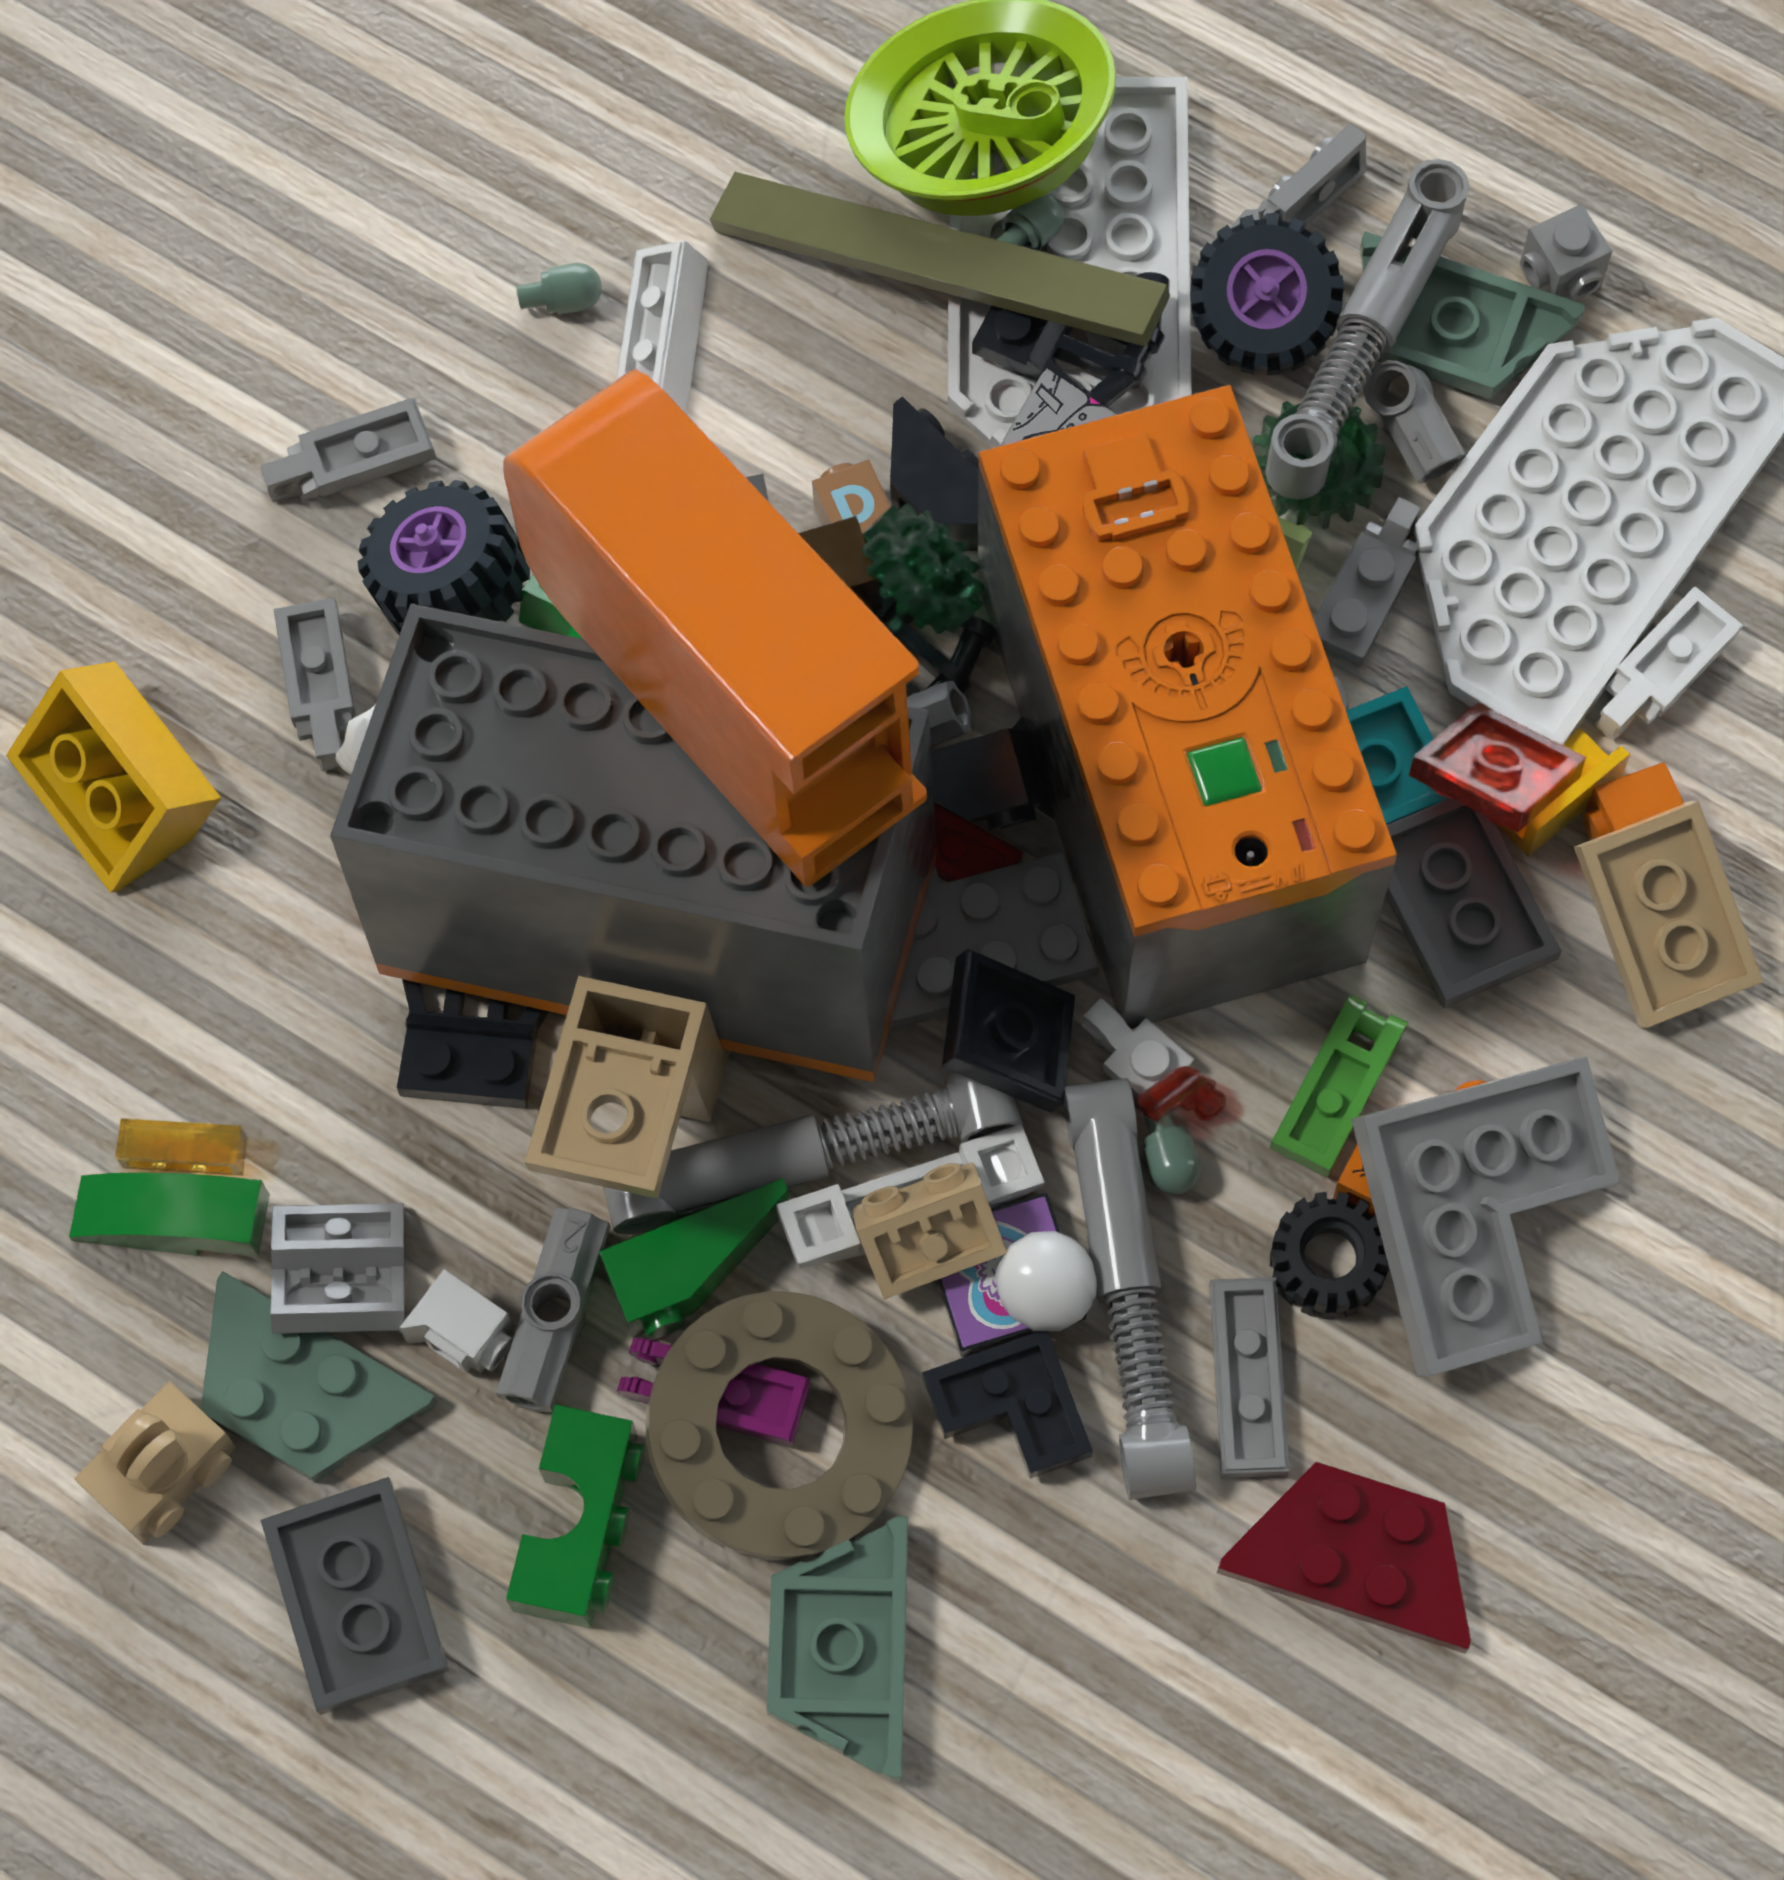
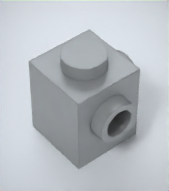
M1580 204L1529 228L1520 259V266L1525 278L1532 287L1570 300H1577L1590 295L1602 287L1613 251L1584 206Z

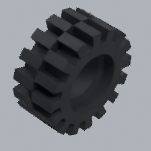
M1327 1191L1315 1193L1313 1201L1308 1203L1304 1197L1294 1204L1291 1213L1286 1211L1280 1220L1277 1231H1275L1270 1252V1266H1273L1274 1269L1272 1277H1276V1286H1282L1285 1290L1283 1298L1290 1305L1294 1301L1303 1305L1301 1312L1312 1316L1313 1310L1323 1312V1319H1334L1338 1312H1344L1345 1317L1356 1314L1359 1306L1363 1304L1367 1307L1374 1300L1378 1290H1381L1388 1273L1389 1265L1376 1216L1372 1217L1368 1213L1370 1205L1360 1199L1357 1205L1347 1202L1350 1194L1338 1192L1336 1199H1327ZM1322 1233H1335L1343 1236L1354 1248L1356 1255L1355 1266L1349 1273L1339 1278H1325L1316 1274L1306 1261L1305 1247L1308 1242Z

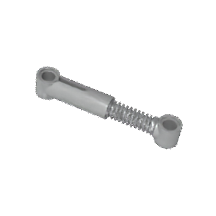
M1442 159L1427 160L1418 164L1411 172L1407 191L1336 322L1337 337L1328 350L1324 362L1320 365V370L1317 371L1315 378L1311 382V387L1306 391L1302 404L1299 405L1294 415L1282 419L1274 428L1265 472L1267 482L1272 489L1283 497L1295 500L1306 499L1317 494L1325 485L1330 459L1338 444L1337 437L1340 434V428L1344 426V420L1349 417V411L1353 409V403L1358 400L1357 395L1362 392V386L1367 383L1366 378H1369L1371 375V370L1376 366L1375 362L1380 358V354L1389 352L1394 345L1448 240L1459 230L1469 190L1467 175L1461 167L1453 162ZM1413 238L1416 239L1406 261L1402 264L1401 261ZM1290 454H1301L1309 459H1296Z
M954 1072L946 1078L943 1090L938 1089L931 1096L925 1092L923 1100L914 1095L911 1103L903 1098L900 1106L891 1101L888 1109L883 1104H880L876 1112L872 1107L868 1108L867 1114L858 1109L856 1117H852L847 1112L845 1120H841L836 1115L833 1123L824 1118L821 1126L818 1121H815L812 1114L671 1150L658 1199L603 1187L613 1231L623 1235L648 1232L669 1224L678 1215L712 1207L782 1178L787 1187L829 1177V1168L832 1169L834 1167L833 1162L839 1161V1164L844 1166V1159L850 1158V1161L855 1163L856 1156L860 1155L866 1161L868 1153H872L877 1158L879 1150H884V1153L888 1155L890 1152L889 1148L895 1147V1150L899 1152L901 1150L900 1145L906 1144L907 1148L911 1149V1142L917 1141L918 1145L922 1146L923 1139L926 1138L933 1144L934 1136L940 1135V1139L943 1141L947 1136L951 1139L953 1136H958L959 1140L964 1143L1021 1124L1024 1126L1017 1100L1010 1095Z
M1128 1078L1064 1087V1108L1071 1149L1075 1154L1090 1258L1093 1262L1097 1279L1096 1295L1099 1303H1103L1110 1308L1106 1315L1112 1319L1108 1325L1114 1331L1110 1338L1116 1342L1112 1350L1117 1353L1114 1359L1115 1363L1120 1365L1116 1370V1373L1121 1376L1118 1385L1123 1388L1119 1395L1125 1399L1121 1406L1127 1411L1123 1416L1124 1420L1127 1421L1125 1424L1127 1429L1123 1434H1119L1121 1464L1127 1496L1129 1500L1195 1491V1467L1188 1429L1186 1425L1181 1426L1180 1423L1175 1421L1177 1419L1176 1415L1170 1409L1174 1406V1403L1168 1401L1167 1397L1173 1392L1165 1389L1170 1380L1163 1377L1169 1369L1161 1365L1167 1358L1159 1353L1165 1346L1157 1341L1163 1335L1160 1332H1156L1161 1323L1154 1320L1159 1312L1156 1309H1152V1306L1157 1303V1300L1153 1297L1162 1292V1285L1137 1146V1123L1130 1081Z

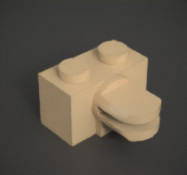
M168 1381L141 1410L138 1408L101 1446L103 1449L74 1480L144 1545L152 1535L159 1538L174 1527L184 1513L185 1509L182 1504L199 1486L204 1489L210 1487L226 1472L232 1461L229 1455L237 1447L215 1422L175 1385Z

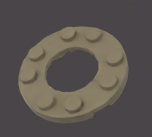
M785 1291L760 1292L732 1299L713 1308L691 1324L672 1345L657 1370L648 1408L646 1409L645 1420L646 1443L655 1477L663 1493L678 1514L694 1530L723 1548L726 1546L744 1554L762 1557L765 1560H795L824 1553L825 1550L851 1539L873 1522L888 1505L904 1476L912 1445L913 1422L909 1394L903 1375L895 1359L880 1338L860 1319L834 1303L811 1295ZM771 1359L802 1364L819 1373L837 1394L844 1415L843 1443L832 1467L816 1481L793 1489L763 1487L742 1476L725 1457L716 1432L717 1407L728 1383L746 1367Z

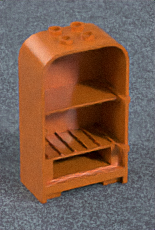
M636 369L627 372L504 458L503 474L519 543L528 566L549 600L805 887H810L926 801V788L912 774L906 683L915 678L919 673L918 661L673 399L648 375Z

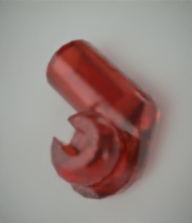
M1182 1066L1174 1069L1138 1096V1103L1142 1112L1153 1121L1161 1120L1178 1106L1187 1112L1193 1110L1202 1121H1211L1224 1109L1227 1099L1223 1092L1215 1088L1216 1081L1212 1077L1191 1066Z

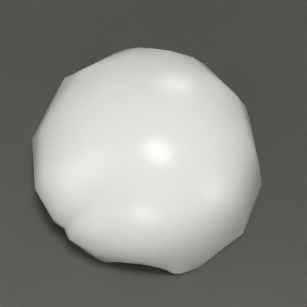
M1056 1231L1030 1232L1008 1246L1006 1249L1007 1253L1003 1255L996 1268L995 1280L1002 1305L1014 1320L1033 1331H1061L1085 1316L1096 1297L1097 1279L1091 1258L1077 1241Z

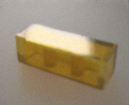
M121 1118L115 1157L124 1169L243 1176L248 1137L240 1125Z

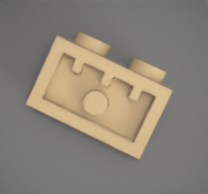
M973 1162L962 1166L957 1163L938 1166L929 1171L922 1181L901 1189L895 1186L877 1189L865 1196L861 1204L852 1208L856 1231L884 1300L1007 1253L1003 1238Z

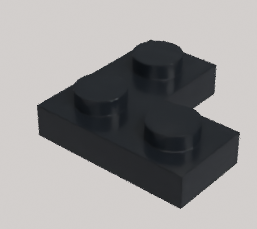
M1038 1331L922 1372V1379L944 1439L1007 1418L1030 1479L1092 1457V1447L1048 1331Z

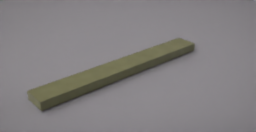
M734 172L709 219L714 231L1145 347L1170 298L1167 284L739 172Z

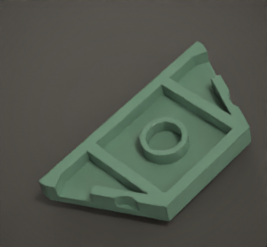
M1366 231L1363 234L1360 245L1363 272L1382 238ZM1409 246L1401 261L1402 264L1406 261L1412 249L1411 246ZM1440 256L1394 345L1389 352L1380 354L1378 362L1386 360L1399 361L1424 371L1431 380L1492 399L1532 365L1548 344L1559 342L1580 324L1585 304Z
M224 1271L218 1277L201 1410L218 1426L312 1482L316 1483L340 1468L345 1459L354 1453L365 1452L387 1438L386 1433L418 1413L421 1416L425 1415L438 1402L432 1393L328 1332L271 1334V1299Z
M897 1516L886 1521L887 1525L851 1542L848 1539L825 1550L821 1556L806 1563L799 1562L771 1575L767 1685L768 1716L892 1782H902L908 1516Z

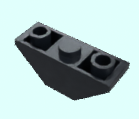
M902 396L893 403L890 470L892 511L933 550L978 551L979 459L966 448H962L959 451L944 437L943 427L932 413L924 408L917 411Z

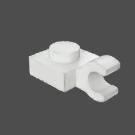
M1101 998L1083 1016L1085 1022L1081 1025V1029L1092 1040L1112 1054L1104 1062L1102 1071L1112 1080L1128 1078L1133 1098L1146 1109L1156 1106L1193 1065L1195 1059L1147 1018L1132 1031L1121 1015Z

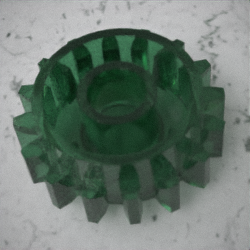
M1289 401L1282 403L1281 414L1278 419L1267 415L1263 419L1262 435H1254L1252 443L1270 498L1273 496L1276 498L1275 512L1279 517L1289 509L1297 512L1296 525L1298 526L1300 524L1305 525L1309 516H1317L1322 529H1329L1331 514L1338 513L1347 523L1351 522L1354 518L1355 503L1369 508L1374 496L1373 488H1381L1385 471L1381 465L1384 462L1386 448L1385 445L1374 444L1378 432L1377 425L1375 423L1365 425L1360 418L1362 409L1358 406L1349 411V417L1344 420V426L1340 428V434L1337 437L1338 444L1330 459L1325 485L1317 494L1309 498L1297 500L1286 498L1272 489L1267 482L1265 472L1274 428L1282 419L1294 415L1300 405L1294 406ZM1290 454L1292 457L1300 460L1308 458L1301 454Z

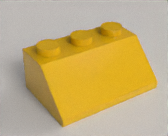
M115 661L60 670L6 754L7 758L110 893L122 890L193 840L221 799L220 795Z

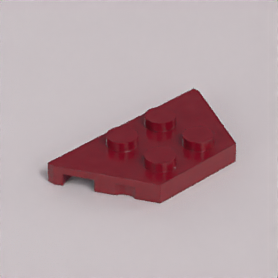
M1316 1461L1221 1558L1217 1574L1466 1654L1469 1649L1471 1637L1444 1502Z

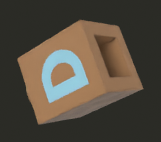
M869 459L855 465L851 463L835 465L826 470L820 478L812 480L814 509L822 526L857 516L867 549L872 554L877 556L898 548L897 519Z

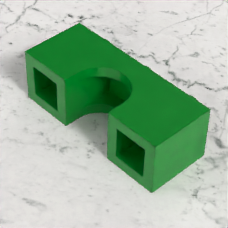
M557 1404L554 1405L539 1471L545 1483L567 1487L577 1492L584 1501L583 1513L578 1524L564 1536L545 1539L522 1534L506 1596V1601L512 1612L591 1629L595 1611L606 1612L614 1580V1573L605 1571L611 1545L616 1547L622 1546L629 1521L630 1508L621 1506L626 1482L636 1483L638 1481L645 1454V1443L637 1442L638 1435L632 1420Z

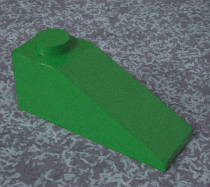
M783 1178L599 1251L632 1338L646 1334L648 1339H656L671 1334L684 1325L683 1318L693 1315L780 1220L776 1205L789 1200L788 1189Z

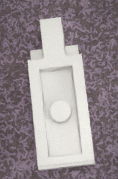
M1693 587L1616 668L1613 679L1605 688L1614 698L1601 711L1600 714L1602 716L1595 723V726L1615 741L1637 716L1648 725L1657 716L1661 717L1739 635L1743 625L1697 587Z

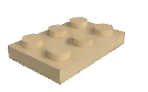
M1699 801L1687 802L1574 847L1639 1027H1651L1764 982Z

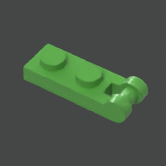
M1352 994L1349 995L1270 1145L1271 1150L1327 1178L1354 1129L1351 1119L1361 1116L1408 1026L1407 1021L1392 1014L1386 1019L1366 1009L1368 1002ZM1354 1031L1375 1041L1370 1052L1349 1042Z

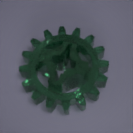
M906 504L900 510L892 506L864 532L863 536L868 543L861 548V553L874 562L866 569L868 575L877 578L878 582L883 584L878 591L882 597L892 596L897 601L896 612L900 616L904 613L913 616L916 627L922 629L930 622L936 634L943 633L947 628L954 632L975 615L974 612L983 605V601L978 595L985 590V586L973 577V574L980 569L978 563L971 561L970 557L963 554L968 547L965 542H954L950 538V526L946 523L942 525L934 522L929 511L924 510L917 516L915 510L909 504Z

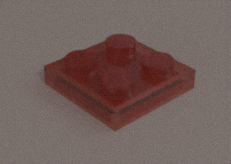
M1477 702L1413 756L1409 776L1431 787L1439 795L1452 798L1483 814L1491 822L1506 826L1518 833L1581 777L1586 757Z

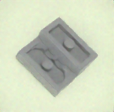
M404 1203L273 1206L271 1236V1334L399 1330L405 1321Z

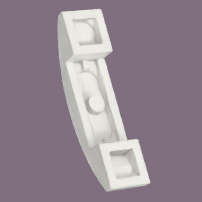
M1022 1124L961 1143L957 1153L854 1187L840 1190L839 1184L777 1204L776 1210L798 1268L865 1255L866 1253L856 1231L852 1208L861 1204L865 1196L877 1189L888 1186H895L898 1189L922 1181L929 1171L944 1164L957 1163L962 1166L973 1162L991 1209L1006 1205L1043 1187L1045 1182Z

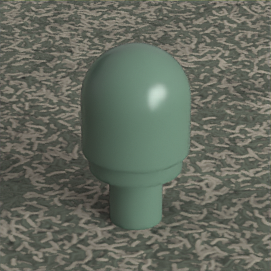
M1046 194L1043 197L1012 209L1006 215V220L1002 223L1004 234L997 240L1022 247L1025 244L1040 250L1062 228L1064 213L1060 203L1053 196Z
M571 263L550 267L549 271L541 272L540 282L518 285L516 288L521 310L546 305L549 314L558 313V315L584 311L594 306L601 296L602 283L600 276L591 266L584 263Z
M1167 1105L1151 1107L1143 1113L1150 1135L1143 1140L1144 1150L1142 1152L1150 1177L1155 1186L1165 1193L1178 1195L1188 1192L1197 1184L1201 1175V1162L1192 1136L1187 1134L1184 1127L1174 1126Z

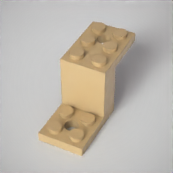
M578 976L526 1155L525 1164L528 1170L658 1199L680 1116L711 1122L730 1051L724 1050L721 1047L707 1003ZM618 1103L627 1109V1118L624 1124L618 1130L610 1133L595 1130L591 1126V1118L594 1111L603 1104Z

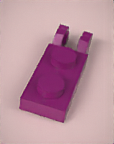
M637 1337L632 1340L629 1354L643 1363L660 1366L672 1345ZM759 1364L748 1366L728 1383L718 1403L716 1426L793 1447L811 1387V1380ZM625 1376L620 1378L616 1392L630 1400L648 1405L653 1383L639 1377Z

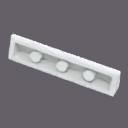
M683 240L636 250L616 380L627 372L636 369L648 375L687 414L709 264L706 257L687 241Z

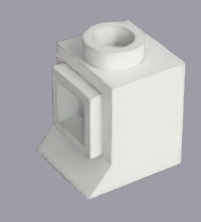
M444 1269L400 1326L399 1330L407 1344L426 1342L431 1350L465 1374L471 1367L481 1374L485 1368L489 1371L495 1370L505 1359L513 1341L510 1334L513 1332L514 1327L507 1312Z

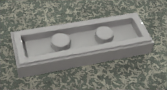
M1276 1277L1210 1280L1209 1294L1221 1479L1288 1476L1289 1462Z

